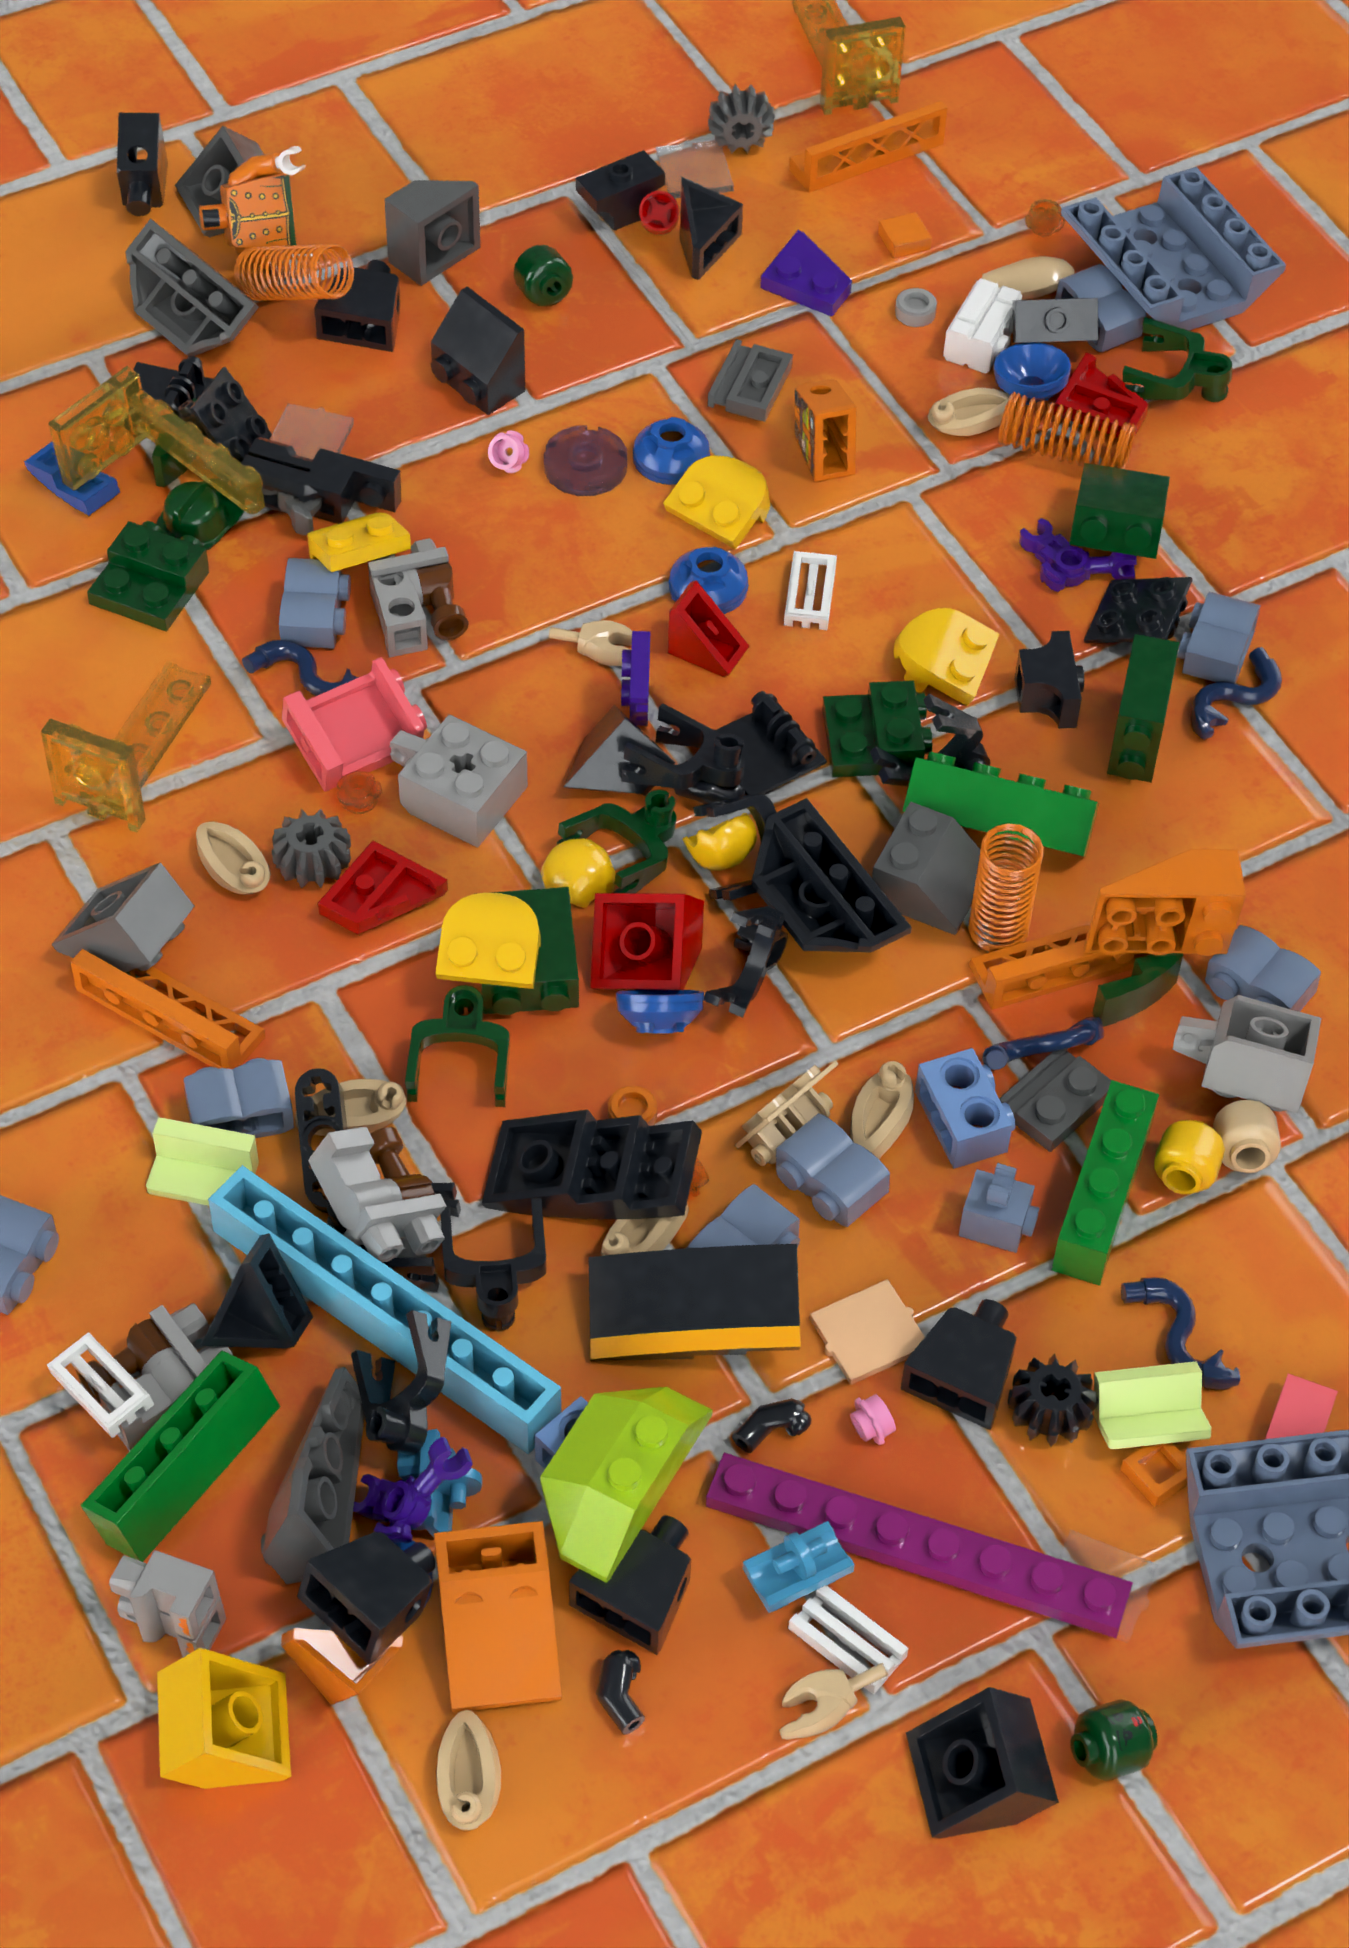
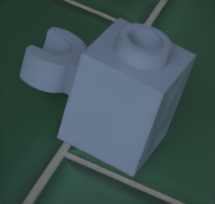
M997 1163L994 1174L976 1169L963 1208L959 1236L1017 1253L1022 1235L1032 1237L1040 1208L1031 1205L1035 1186L1016 1181L1017 1168Z

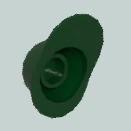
M220 481L186 482L176 486L169 492L164 502V510L157 520V525L163 529L165 534L179 539L183 535H191L197 538L206 550H209L240 520L245 512L246 501L239 500L237 489L227 483Z

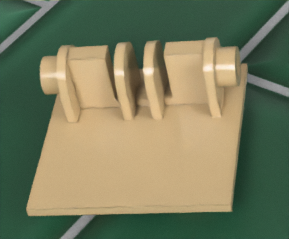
M835 1060L822 1072L816 1065L811 1067L742 1125L748 1134L734 1146L738 1149L748 1141L754 1148L751 1150V1155L759 1165L764 1166L767 1163H776V1148L818 1113L829 1118L830 1109L833 1108L832 1100L823 1092L817 1094L812 1086L834 1069L838 1062Z

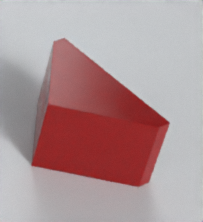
M692 581L669 611L668 654L722 677L728 676L749 648V644L698 581Z

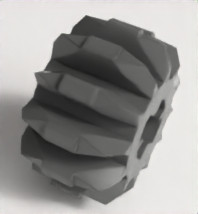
M734 84L730 94L720 90L718 101L710 103L708 127L711 134L714 135L718 147L727 145L731 153L738 147H743L748 154L751 145L763 147L764 137L772 136L775 119L774 107L769 103L764 91L756 93L752 85H749L744 91H740L737 85Z
M301 809L298 819L284 816L282 828L274 829L272 859L276 868L281 870L285 881L297 878L301 888L309 881H315L322 888L326 877L338 880L341 869L349 867L351 860L349 849L351 847L350 834L347 832V829L342 828V823L339 821L338 816L326 819L322 809L314 816H308Z

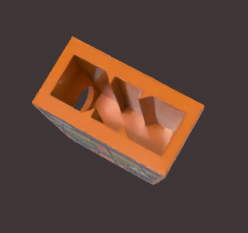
M830 379L798 385L794 390V432L814 482L855 475V404L837 380ZM823 440H829L830 446L825 448Z

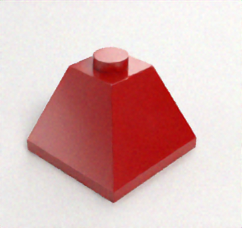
M595 893L590 988L684 991L702 949L704 900L687 894Z

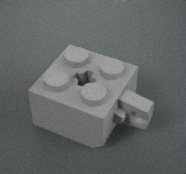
M450 714L429 738L423 739L400 730L390 742L391 760L404 767L398 774L400 803L410 815L477 848L528 787L527 751Z
M1237 995L1223 1002L1218 1021L1182 1016L1177 1027L1172 1050L1206 1064L1201 1087L1212 1089L1216 1094L1227 1098L1240 1097L1259 1101L1270 1107L1273 1111L1287 1110L1298 1114L1314 1064L1322 1018Z

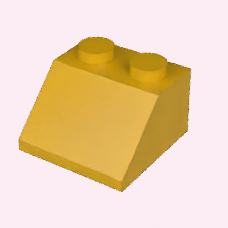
M198 1648L157 1672L160 1777L203 1789L284 1781L291 1777L286 1675L284 1672L204 1648Z

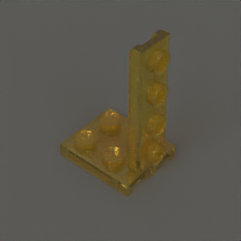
M792 0V7L822 67L820 107L824 115L832 114V108L852 105L853 109L857 110L868 108L869 102L889 99L890 103L898 102L905 37V25L901 17L847 25L836 0Z
M128 366L48 423L62 482L73 491L87 481L94 479L103 469L121 456L129 453L133 447L145 438H148L245 512L256 514L265 508L262 491L263 481L259 473L249 465L244 466L233 458L222 444H215L202 435L194 423L190 421L185 422L174 414L163 400H155L143 391L139 374Z
M167 662L114 739H107L87 732L74 724L67 725L49 719L41 730V736L55 804L63 806L67 800L87 806V815L104 821L109 814L126 820L128 829L137 833L146 820L141 788L210 687L211 677L204 673L198 674L178 667L175 663Z

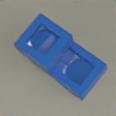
M57 439L24 461L26 468L44 486L66 503L87 515L92 514L120 493L115 478L88 466L83 451Z

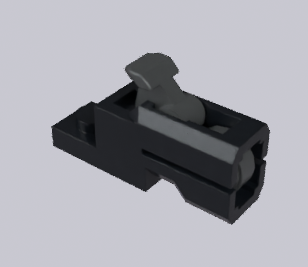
M257 437L248 450V455L244 457L236 474L237 497L239 500L288 513L292 520L293 529L301 535H307L308 532L314 531L313 516L338 524L344 522L355 501L396 512L401 502L400 470L319 448L314 459H309L297 455L291 445L262 437Z

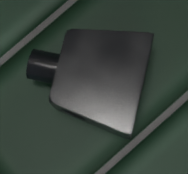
M119 113L117 176L122 203L132 215L145 216L151 212V207H161L164 205L168 162L160 113ZM137 147L147 151L148 156L146 159H136Z
M371 260L365 269L354 267V281L344 297L338 299H319L315 306L317 339L389 352L394 351L400 313L399 278L395 274H390V268L386 263L380 260ZM346 266V267H347L346 282H347V280H348V266ZM344 267L341 268L340 281L336 290L340 287L342 283ZM336 275L335 278H334V281H333V283H332V286H331L330 290H331V289L334 287V285H335V282H336V280H337V275Z
M990 1299L982 1300L974 1315L957 1307L949 1308L907 1358L904 1364L901 1390L991 1430L1010 1370L1017 1340L1014 1333L1002 1328L1009 1316L1007 1309L1000 1303Z
M663 1515L651 1533L641 1529L608 1583L579 1569L569 1581V1606L658 1655L690 1581L691 1558L679 1550L689 1535L688 1529L679 1520L668 1515Z
M373 1532L308 1560L297 1597L370 1665L419 1618L432 1585L428 1574L436 1567L435 1557L432 1551L421 1542H416L403 1551L384 1533Z

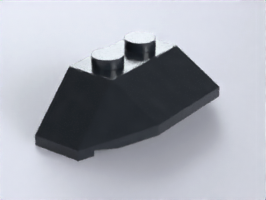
M807 798L767 817L752 878V886L769 907L784 913L783 926L803 951L871 953L911 933V925Z

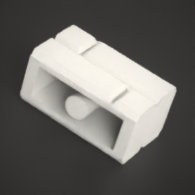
M981 278L977 280L946 331L943 353L945 360L961 366L967 364L970 369L985 374L990 371L998 354L1010 347V335L1013 333V300H1022L1023 295L1021 291L1006 286L999 288L997 283Z

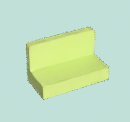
M158 1117L152 1133L156 1158L146 1183V1189L150 1195L209 1206L208 1199L242 1165L254 1174L256 1173L259 1159L255 1135Z
M1196 1361L1094 1372V1391L1097 1392L1098 1397L1094 1418L1108 1448L1122 1449L1211 1438V1425L1201 1408L1202 1371Z

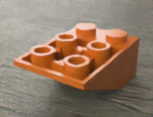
M1189 849L1100 888L1084 945L1085 953H1104L1107 955L1120 953H1150L1153 955L1183 953L1199 954L1202 956L1227 954L1246 898L1239 850Z
M543 1521L434 1533L452 1713L464 1710L562 1700Z

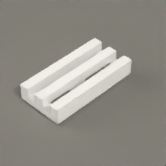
M794 551L784 626L793 627V621H801V628H810L811 623H819V630H828L837 563L836 555ZM809 563L804 609H797L795 606L801 564ZM819 565H827L821 611L813 610L818 567Z
M89 1332L47 1364L48 1369L56 1380L112 1438L121 1432L118 1427L121 1423L126 1421L130 1425L137 1419L135 1412L141 1407L147 1411L154 1405L151 1396ZM87 1350L131 1397L124 1402L80 1355ZM71 1363L115 1410L108 1414L65 1367Z
M827 1585L817 1589L815 1597L813 1599L809 1598L804 1603L802 1611L799 1614L795 1613L789 1620V1630L838 1668L843 1669L851 1678L868 1670V1668L809 1623L812 1619H815L837 1636L840 1642L852 1651L859 1653L874 1666L883 1663L888 1676L864 1687L873 1695L908 1655L909 1648ZM823 1606L827 1608L829 1611H831L838 1618H840L842 1621H844L851 1628H853L855 1631H857L868 1641H870L873 1645H875L877 1648L883 1651L886 1655L889 1656V1658H887L884 1654H882L880 1651H878L876 1648L870 1645L867 1641H865L863 1638L857 1635L854 1631H852L850 1628L844 1625L841 1621H839L837 1618L831 1615L828 1611H826L823 1608Z

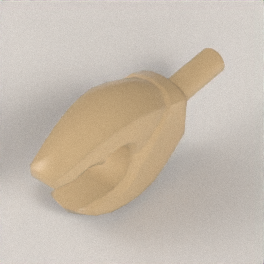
M600 620L583 623L580 632L550 627L549 638L578 643V653L608 666H622V649H628L623 645L632 646V630L614 621Z
M883 1663L850 1679H847L843 1669H828L811 1673L793 1684L783 1698V1707H793L807 1700H815L817 1707L811 1713L802 1714L796 1721H792L780 1729L782 1739L810 1737L834 1727L858 1702L855 1691L888 1676Z

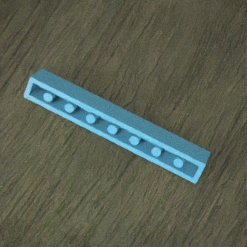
M243 1165L208 1199L213 1232L246 1255H248L260 1235L269 1233L302 1295L415 1375L418 1371V1361L406 1314L411 1310L427 1314L428 1336L431 1340V1321L437 1317L451 1321L444 1374L445 1381L441 1393L528 1455L535 1448V1434L561 1413V1387Z

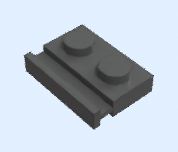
M736 339L708 393V406L714 408L715 404L726 407L725 411L765 422L792 368L793 354L753 344L752 348L742 346V341Z
M1067 1048L1050 1053L1000 1098L1001 1103L1006 1102L1010 1106L1017 1127L1049 1152H1052L1104 1104L1111 1080L1081 1056L1074 1057L1068 1052Z

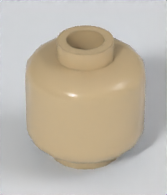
M1239 1100L1226 1105L1217 1113L1213 1129L1222 1137L1225 1147L1222 1163L1233 1171L1255 1173L1267 1168L1277 1159L1281 1150L1277 1118L1270 1107L1259 1101Z

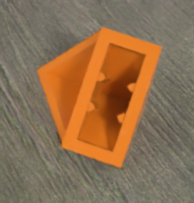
M293 1628L282 1634L281 1646L326 1700L333 1705L358 1695L402 1648L403 1636H400L370 1665L333 1631Z

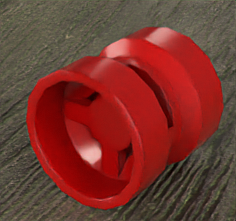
M665 191L648 193L642 199L639 206L642 226L647 232L654 235L670 233L679 221L677 200Z

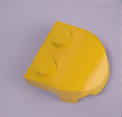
M717 455L695 461L686 470L663 503L666 511L735 550L756 520L762 523L765 521L770 509L768 486L762 473L743 461Z
M382 512L307 533L310 559H318L330 572L411 549L410 533L392 516Z
M938 608L917 616L906 625L895 641L893 654L895 659L900 658L906 670L904 680H914L917 692L922 693L930 685L968 706L977 694L1000 634L958 610Z
M477 893L457 901L448 910L443 920L436 966L437 979L534 989L538 950L541 947V935L536 915L531 907L517 897L502 893Z

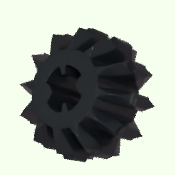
M1055 1353L1049 1358L1048 1365H1044L1033 1357L1032 1361L1028 1363L1027 1371L1019 1369L1014 1375L1013 1388L1009 1391L1008 1405L1009 1408L1014 1410L1012 1417L1014 1426H1029L1027 1435L1030 1441L1039 1434L1047 1435L1046 1439L1050 1447L1057 1442L1058 1435L1072 1443L1077 1438L1079 1430L1087 1431L1092 1425L1094 1417L1092 1412L1096 1410L1098 1403L1097 1392L1091 1390L1093 1385L1091 1374H1077L1078 1365L1076 1359L1065 1367L1059 1365V1360Z

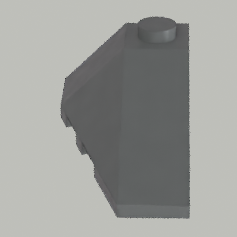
M345 1367L335 1369L269 1509L266 1533L261 1538V1551L265 1562L274 1568L286 1584L302 1581L308 1560L347 1544L350 1540L365 1413L358 1384Z

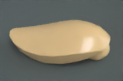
M1037 256L986 272L982 275V279L997 283L999 288L1006 286L1021 291L1023 295L1022 300H1028L1056 291L1059 280L1075 274V270L1064 259Z
M989 388L962 390L935 402L929 410L928 420L938 431L957 436L979 434L1001 424L1010 395L1006 392Z
M205 822L197 827L196 842L198 854L209 875L220 886L239 894H254L267 886L271 876L269 865L262 852L252 840L240 830L223 823Z
M895 1061L884 1063L880 1067L879 1072L871 1077L862 1087L852 1112L850 1138L854 1143L866 1148L878 1159L883 1156L900 1136L909 1122L913 1110L914 1091L912 1080L901 1063Z
M356 1079L340 1083L344 1092L347 1129L367 1126L370 1133L382 1129L396 1120L406 1105L404 1090L396 1082L378 1079ZM326 1088L311 1096L318 1106L319 1116H328L323 1106V1095L331 1091ZM296 1111V1114H295V1122H296V1127L298 1128L297 1111ZM325 1128L317 1131L314 1135L326 1136L328 1132H334V1130Z
M688 1203L684 1216L617 1219L603 1241L601 1255L663 1250L683 1224L689 1212Z
M470 1710L459 1712L446 1729L438 1752L436 1773L437 1791L442 1811L448 1822L461 1830H472L485 1822L493 1813L501 1790V1766L494 1740L485 1724Z

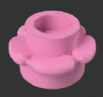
M513 430L507 431L506 434L503 432L498 433L488 447V456L491 463L499 469H504L507 473L519 471L522 468V463L527 462L529 457V447L527 444H524L523 436ZM509 447L513 450L511 456L507 453Z
M877 1394L865 1400H861L859 1397L855 1400L857 1411L851 1413L850 1418L857 1433L865 1442L873 1438L877 1444H884V1438L896 1431L895 1422L887 1406Z

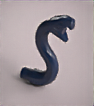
M274 640L256 647L253 653L242 659L243 666L249 673H254L263 667L268 668L279 661L289 660L296 662L299 666V676L302 685L314 696L359 678L352 675L351 670L347 669L344 677L339 682L331 683L322 680L317 675L316 661L311 652L301 645L285 640Z
M1258 647L1249 654V659L1255 667L1254 672L1260 679L1261 685L1250 688L1229 682H1216L1203 687L1194 697L1191 723L1193 731L1202 739L1213 736L1214 729L1211 728L1212 726H1222L1228 723V718L1211 706L1212 702L1229 700L1245 705H1258L1273 698L1281 688L1282 675L1276 661L1269 657L1263 647Z
M1088 1017L1066 1030L997 1043L984 1050L982 1061L991 1070H1000L1007 1062L1018 1058L1058 1051L1081 1044L1092 1045L1104 1037L1103 1024L1099 1017Z
M1158 1277L1141 1278L1138 1282L1121 1284V1296L1124 1303L1143 1302V1304L1160 1302L1171 1305L1175 1310L1176 1318L1165 1340V1350L1171 1364L1196 1361L1202 1371V1386L1205 1388L1225 1390L1239 1385L1241 1380L1239 1369L1236 1367L1234 1370H1231L1224 1366L1221 1361L1223 1356L1222 1349L1206 1361L1194 1359L1187 1352L1185 1344L1195 1326L1196 1312L1191 1298L1184 1289L1175 1282Z

